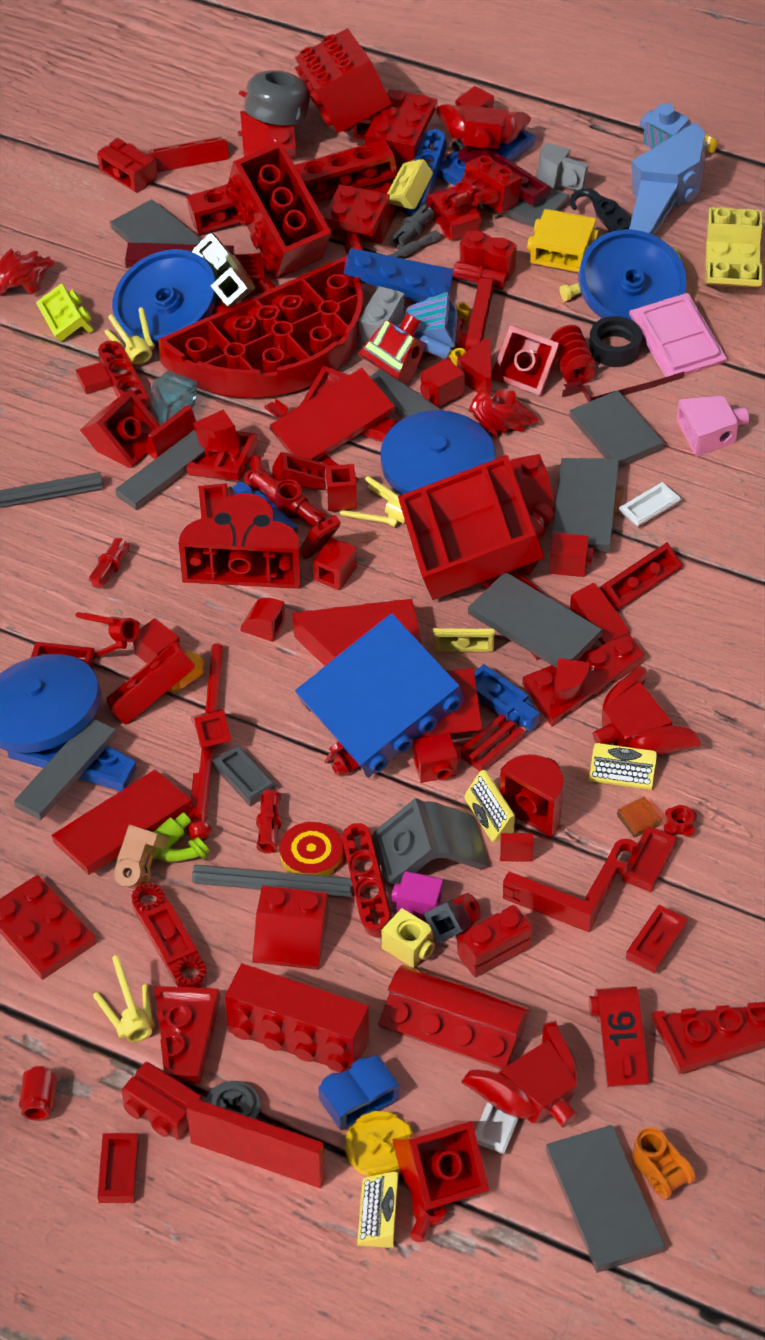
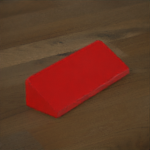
M222 137L155 148L148 151V154L153 156L156 161L157 172L229 159L227 141Z
M666 542L599 588L613 608L618 611L682 568L683 564L669 543Z
M174 641L107 697L106 700L110 710L123 724L126 725L195 668L194 662L180 643Z

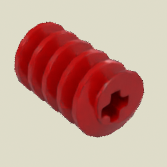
M566 325L559 328L550 340L560 343L556 361L565 382L570 383L576 380H581L582 384L589 382L595 375V361L580 327L577 325Z

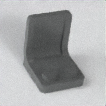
M417 798L413 799L377 828L372 835L384 880L391 885L401 883L404 871L416 873L424 865L436 858H446L480 870L488 865V859L473 816L436 802H424Z

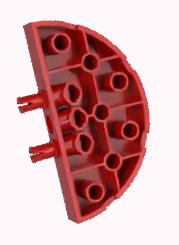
M346 256L277 287L273 285L271 280L264 278V282L260 280L256 285V291L259 295L232 307H227L222 299H218V303H216L212 312L213 315L158 339L161 364L170 373L187 384L227 397H272L297 392L313 384L323 365L337 370L347 361L358 345L359 319L363 314V289L360 284V278H353L344 274Z

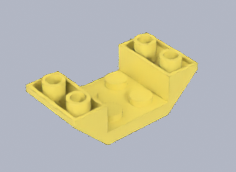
M709 207L705 285L761 287L760 241L762 210Z

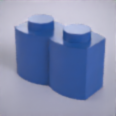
M378 1055L358 1059L352 1064L349 1071L332 1073L326 1076L319 1086V1100L340 1130L352 1127L360 1116L374 1111H381L400 1098V1085Z

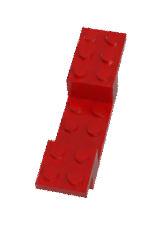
M389 89L387 94L392 104L376 113L365 134V144L385 139L394 154L398 174L403 163L415 160L422 137L437 109L438 99ZM395 178L361 188L339 184L323 215L328 227L332 228V233L345 236L344 230L355 232L358 239L382 244L400 206L390 204V195L387 194Z

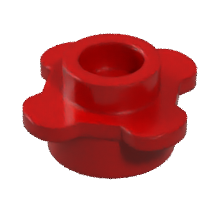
M677 805L665 811L667 823L664 824L663 829L666 833L670 835L674 833L684 834L686 837H691L695 834L696 829L693 826V822L697 819L695 811L684 805Z

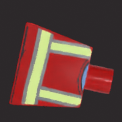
M409 313L406 314L400 326L388 320L384 321L358 355L396 380L410 385L425 349V342L414 336L422 321Z

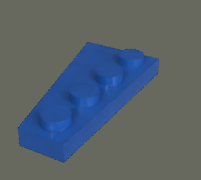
M523 129L511 144L506 145L502 143L500 148L490 149L509 161H513L535 144V135ZM457 151L447 155V159L442 161L437 174L438 177L454 186L462 180L466 168V163L458 159Z
M351 248L347 255L344 274L353 278L359 277L361 281L377 287L380 286L403 292L405 298L419 303L429 297H435L445 292L450 294L453 269Z
M68 741L39 752L16 753L8 751V755L11 759L44 768ZM107 746L79 779L121 791L128 786L137 769L136 761Z

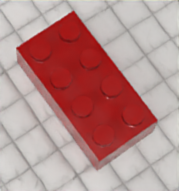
M243 963L240 964L225 994L228 1032L239 1039H250L262 1043L271 1050H282L294 1054L303 1061H314L326 1065L331 1070L339 1073L349 1071L352 1064L363 1057L369 1044V1005Z

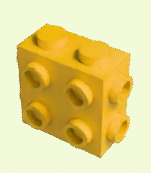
M544 209L541 219H536L534 236L530 235L528 239L527 251L531 252L530 263L579 272L580 263L585 251L599 238V230L595 229L596 218Z

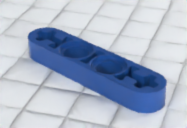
M432 129L427 131L420 142L414 161L421 159L434 160L433 164L429 165L433 175L416 208L408 209L402 207L407 216L411 217L421 205H427L428 195L432 192L447 148L446 138L441 130Z

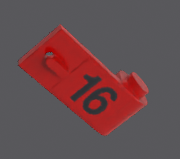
M637 986L595 989V996H589L590 1016H596L601 1026L607 1088L648 1085L649 1077Z

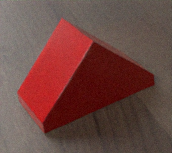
M484 339L457 358V367L465 373V384L477 393L481 389H485L491 396L490 339Z

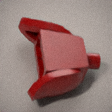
M449 104L440 105L436 109L438 117L452 139H461L463 145L479 148L498 149L502 143L506 145L511 144L531 121L527 113H509V110L465 105H460L459 108Z
M639 664L609 691L602 706L603 727L593 732L595 743L607 745L615 743L617 746L651 750L655 751L657 756L701 745L697 732L686 727L672 725L670 718L644 687L647 669Z
M556 1021L544 1023L541 1044L501 1069L499 1074L488 1070H470L461 1081L463 1085L476 1092L503 1113L512 1117L527 1119L534 1124H537L551 1114L558 1124L564 1128L578 1115L568 1103L577 1088L578 1069L575 1058L564 1040Z

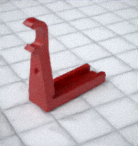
M620 839L614 844L605 864L586 895L585 900L587 901L508 871L503 880V899L590 932L616 875L627 874L628 867L625 862L617 860L618 856L622 851H629L631 854L638 853V844L631 839Z

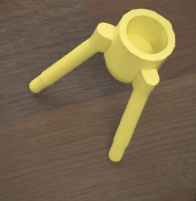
M142 307L139 308V315L145 340L139 336L129 338L112 314L108 318L124 340L125 345L109 329L105 330V334L110 340L117 341L123 346L131 364L142 365L149 361L152 357L151 349L155 347L150 337L146 315Z
M369 476L365 478L366 482L369 483L368 489L388 501L385 507V513L388 514V517L353 511H340L341 516L386 523L393 527H396L398 522L406 525L398 500L399 495Z
M114 955L112 959L128 1007L122 1012L121 1021L98 992H95L93 996L115 1026L119 1038L126 1037L129 1042H139L148 1038L152 1034V1029L155 1028L151 1012L149 986L147 984L142 986L143 1011L140 1007L135 1006L119 956Z

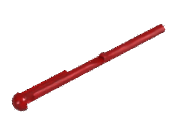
M215 643L211 647L205 713L218 709L223 645ZM214 745L201 748L199 773L193 772L191 790L193 808L189 810V819L192 822L187 827L188 835L193 840L198 837L201 841H205L212 833L211 826L207 824Z

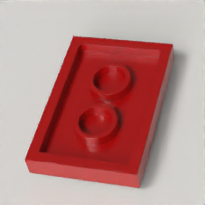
M38 874L0 898V934L41 980L96 944L95 936Z

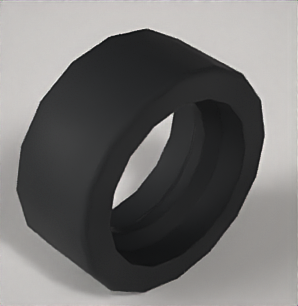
M609 316L593 324L590 331L589 350L596 361L611 367H621L633 363L639 357L642 345V332L634 321L625 317ZM617 336L625 338L630 343L614 347L601 342V340L606 337Z

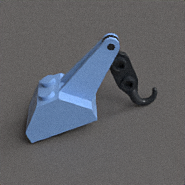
M695 122L632 161L633 194L637 197L632 219L614 200L601 196L591 188L576 190L569 200L571 208L573 210L577 209L576 200L578 198L588 197L593 203L597 218L610 232L631 229L654 235L673 206L679 207L686 202H691L700 194L705 167V131Z

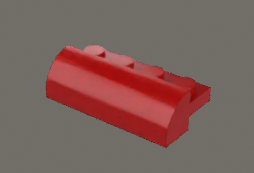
M401 965L395 972L388 987L390 993L378 1025L381 1028L498 1069H503L509 1065L517 1041L520 1042L531 1009L421 970Z

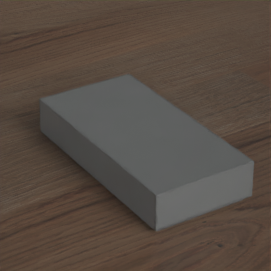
M239 745L213 760V767L250 807L261 801V793L263 791L276 790L275 783Z

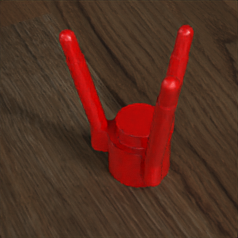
M82 612L75 614L77 618L109 625L108 633L116 642L96 652V657L107 655L118 649H126L127 642L135 641L140 634V622L133 618L104 617Z

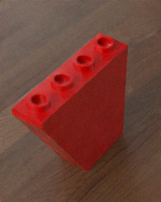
M413 599L365 603L362 605L292 613L294 637L324 666L391 613L422 645Z

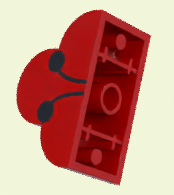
M249 493L228 496L215 507L213 518L196 520L187 525L180 534L178 544L182 583L300 589L301 587L298 535L290 526L273 521V511L270 504L260 496Z

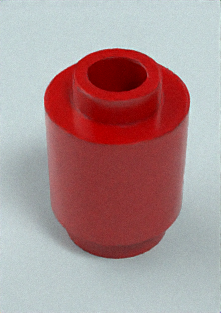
M34 1066L23 1073L19 1107L22 1116L26 1119L33 1121L45 1120L54 1109L57 1076L49 1068Z

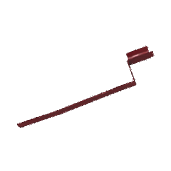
M684 371L618 391L623 396L682 379ZM576 380L564 384L565 390H563L562 397L571 396L582 391L587 401L590 402L612 392L590 397L581 380Z

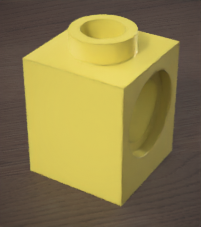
M403 908L382 929V949L412 968H415L422 959L427 960L435 948L434 934L429 924Z

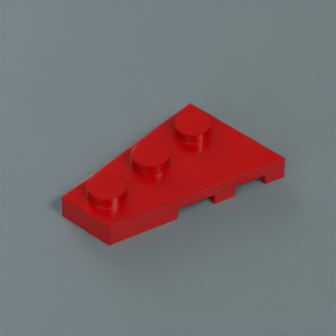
M154 986L158 1008L157 1018L161 1033L160 1043L164 1072L180 1082L201 1083L221 999L219 989Z

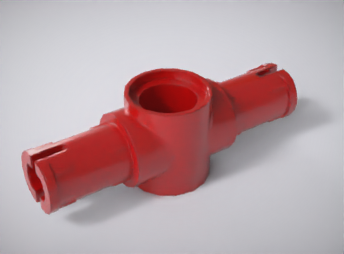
M260 467L250 475L249 483L266 493L267 498L274 502L275 506L288 518L299 517L312 527H319L321 522L327 520V514L310 504L309 499L301 494L302 488L298 482L290 479H274Z

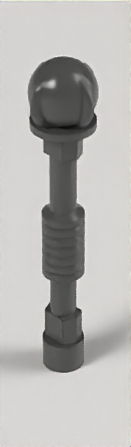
M434 230L422 237L423 239L417 242L412 241L387 256L406 257L418 251L419 247L440 240V233Z

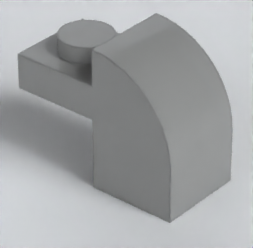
M546 142L540 151L536 176L551 186V188L561 185L578 190L585 187L589 164L570 159L571 149Z

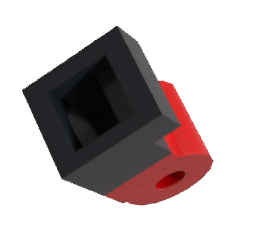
M466 893L427 910L423 915L438 943L462 933L477 922L481 917V909L476 898L472 894Z

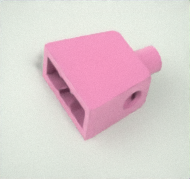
M723 396L689 398L679 400L677 422L695 457L733 444L736 441L738 426L748 424L749 415L745 407L731 410L726 398Z

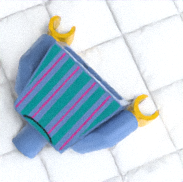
M669 103L659 105L655 110L648 111L640 119L639 124L644 129L643 144L651 149L690 126V119L675 111L673 105ZM705 135V150L714 153L719 140Z
M445 292L409 306L406 309V314L409 313L422 321L414 336L425 342L423 352L432 353L443 359L448 357L457 366V358L463 355L466 350L456 348L453 351L450 348L455 347L457 317L462 318L464 324H467L470 320L469 305L465 302H460L455 306L449 293Z

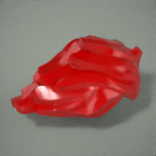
M11 248L0 259V296H3V293H6L8 288L19 285L23 286L29 294H36L40 290V283L47 269L55 265L54 261L49 256L43 258L41 255L38 256V252L35 250L26 255H21L19 251L14 253Z
M481 389L473 398L468 409L484 429L495 438L498 431L503 434L507 429L522 432L525 430V425L529 426L530 423H539L537 416L523 406L516 398L515 392L505 389L498 390L493 398L485 389Z

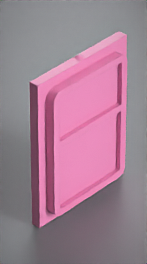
M689 293L629 311L631 319L640 327L642 338L665 377L683 371L684 375L727 361L725 354Z

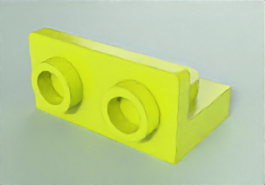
M61 283L36 302L52 333L60 342L81 326L89 334L94 331L89 323L92 317L83 306L80 307L79 304L82 303V300L74 289L69 291Z

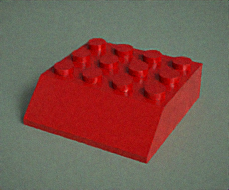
M508 455L398 496L419 569L432 600L545 558Z

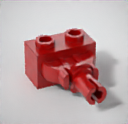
M483 154L466 163L465 173L462 180L456 184L455 192L445 195L442 199V204L446 210L449 209L452 212L463 205L472 207L482 203L502 213L518 205L522 177Z

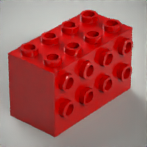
M348 28L336 35L330 34L324 37L321 43L314 47L309 46L302 49L299 55L295 57L298 66L294 68L299 78L305 81L310 91L311 101L328 128L333 126L337 133L351 130L356 123L364 119L373 118L378 111L392 104L370 58Z
M280 141L233 161L225 190L229 202L235 204L238 209V217L244 227L247 226L250 231V239L253 246L261 251L263 263L267 271L272 272L275 279L322 259L332 232L282 142Z

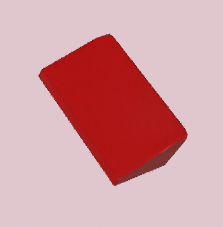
M190 405L185 406L148 434L145 451L152 458L156 459L194 431L193 423L196 422Z

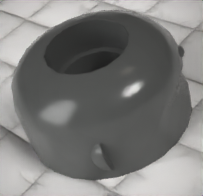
M279 70L259 72L251 77L247 83L244 109L250 116L262 122L276 125L298 124L307 118L310 91L305 81L289 72Z

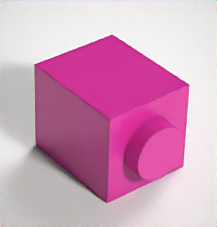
M404 871L401 883H395L392 893V902L396 903V914L403 908L428 923L423 913L441 904L443 898V879Z

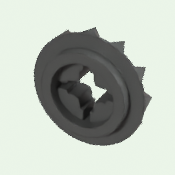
M227 1081L215 1086L205 1100L207 1103L227 1109L226 1104L233 1106L239 1103L240 1112L238 1113L254 1119L260 1113L258 1093L253 1087L241 1081Z

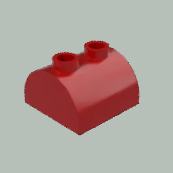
M533 754L521 755L509 760L500 769V793L516 818L552 838L558 831L561 821L563 775L560 766L551 758Z

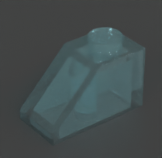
M169 370L161 377L155 379L151 387V393L153 394L152 407L160 425L185 406H195L197 381Z

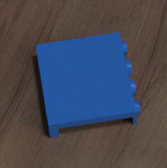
M392 613L295 690L309 712L312 711L357 762L367 778L374 773L382 771L397 754L407 751L414 739L432 731L438 721L447 714L454 713L461 706V703L466 700L460 686Z

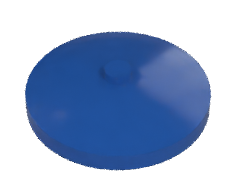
M631 229L612 231L596 239L585 251L578 272L579 288L585 302L602 319L609 316H620L632 320L629 315L630 310L685 294L687 285L686 272L677 253L660 238L644 231Z
M172 249L151 254L133 265L119 281L112 302L114 317L129 338L139 336L145 340L139 315V308L142 307L146 315L151 340L155 346H159L158 339L205 319L212 314L218 299L217 293L211 287L217 280L210 265L201 256L193 252Z
M442 410L420 412L404 418L389 430L381 446V469L389 485L401 495L495 460V449L492 439L480 424L462 414Z
M49 654L23 660L0 673V748L16 753L39 752L63 744L79 734L94 718L101 701V689L96 675L90 666L72 656Z

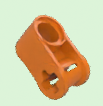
M645 1128L637 1134L632 1160L660 1198L667 1200L672 1196V1191L685 1183L691 1184L695 1181V1173L691 1165L679 1154L663 1132L656 1128ZM651 1147L654 1148L657 1152L649 1153L646 1152L643 1148Z

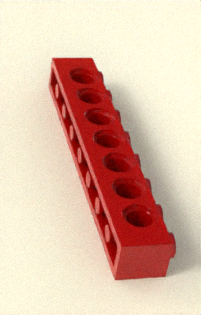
M385 139L295 164L314 201L333 196L339 184L361 188L396 178L397 176L395 157ZM227 184L186 196L190 217L198 235L240 223L238 209L235 204L229 202L226 196Z

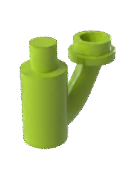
M184 812L175 820L170 817L154 831V833L169 837L165 850L156 848L153 857L155 860L178 862L196 857L205 860L210 850L198 837L188 842L191 846L189 848L170 849L174 843L185 835L183 829L192 822Z

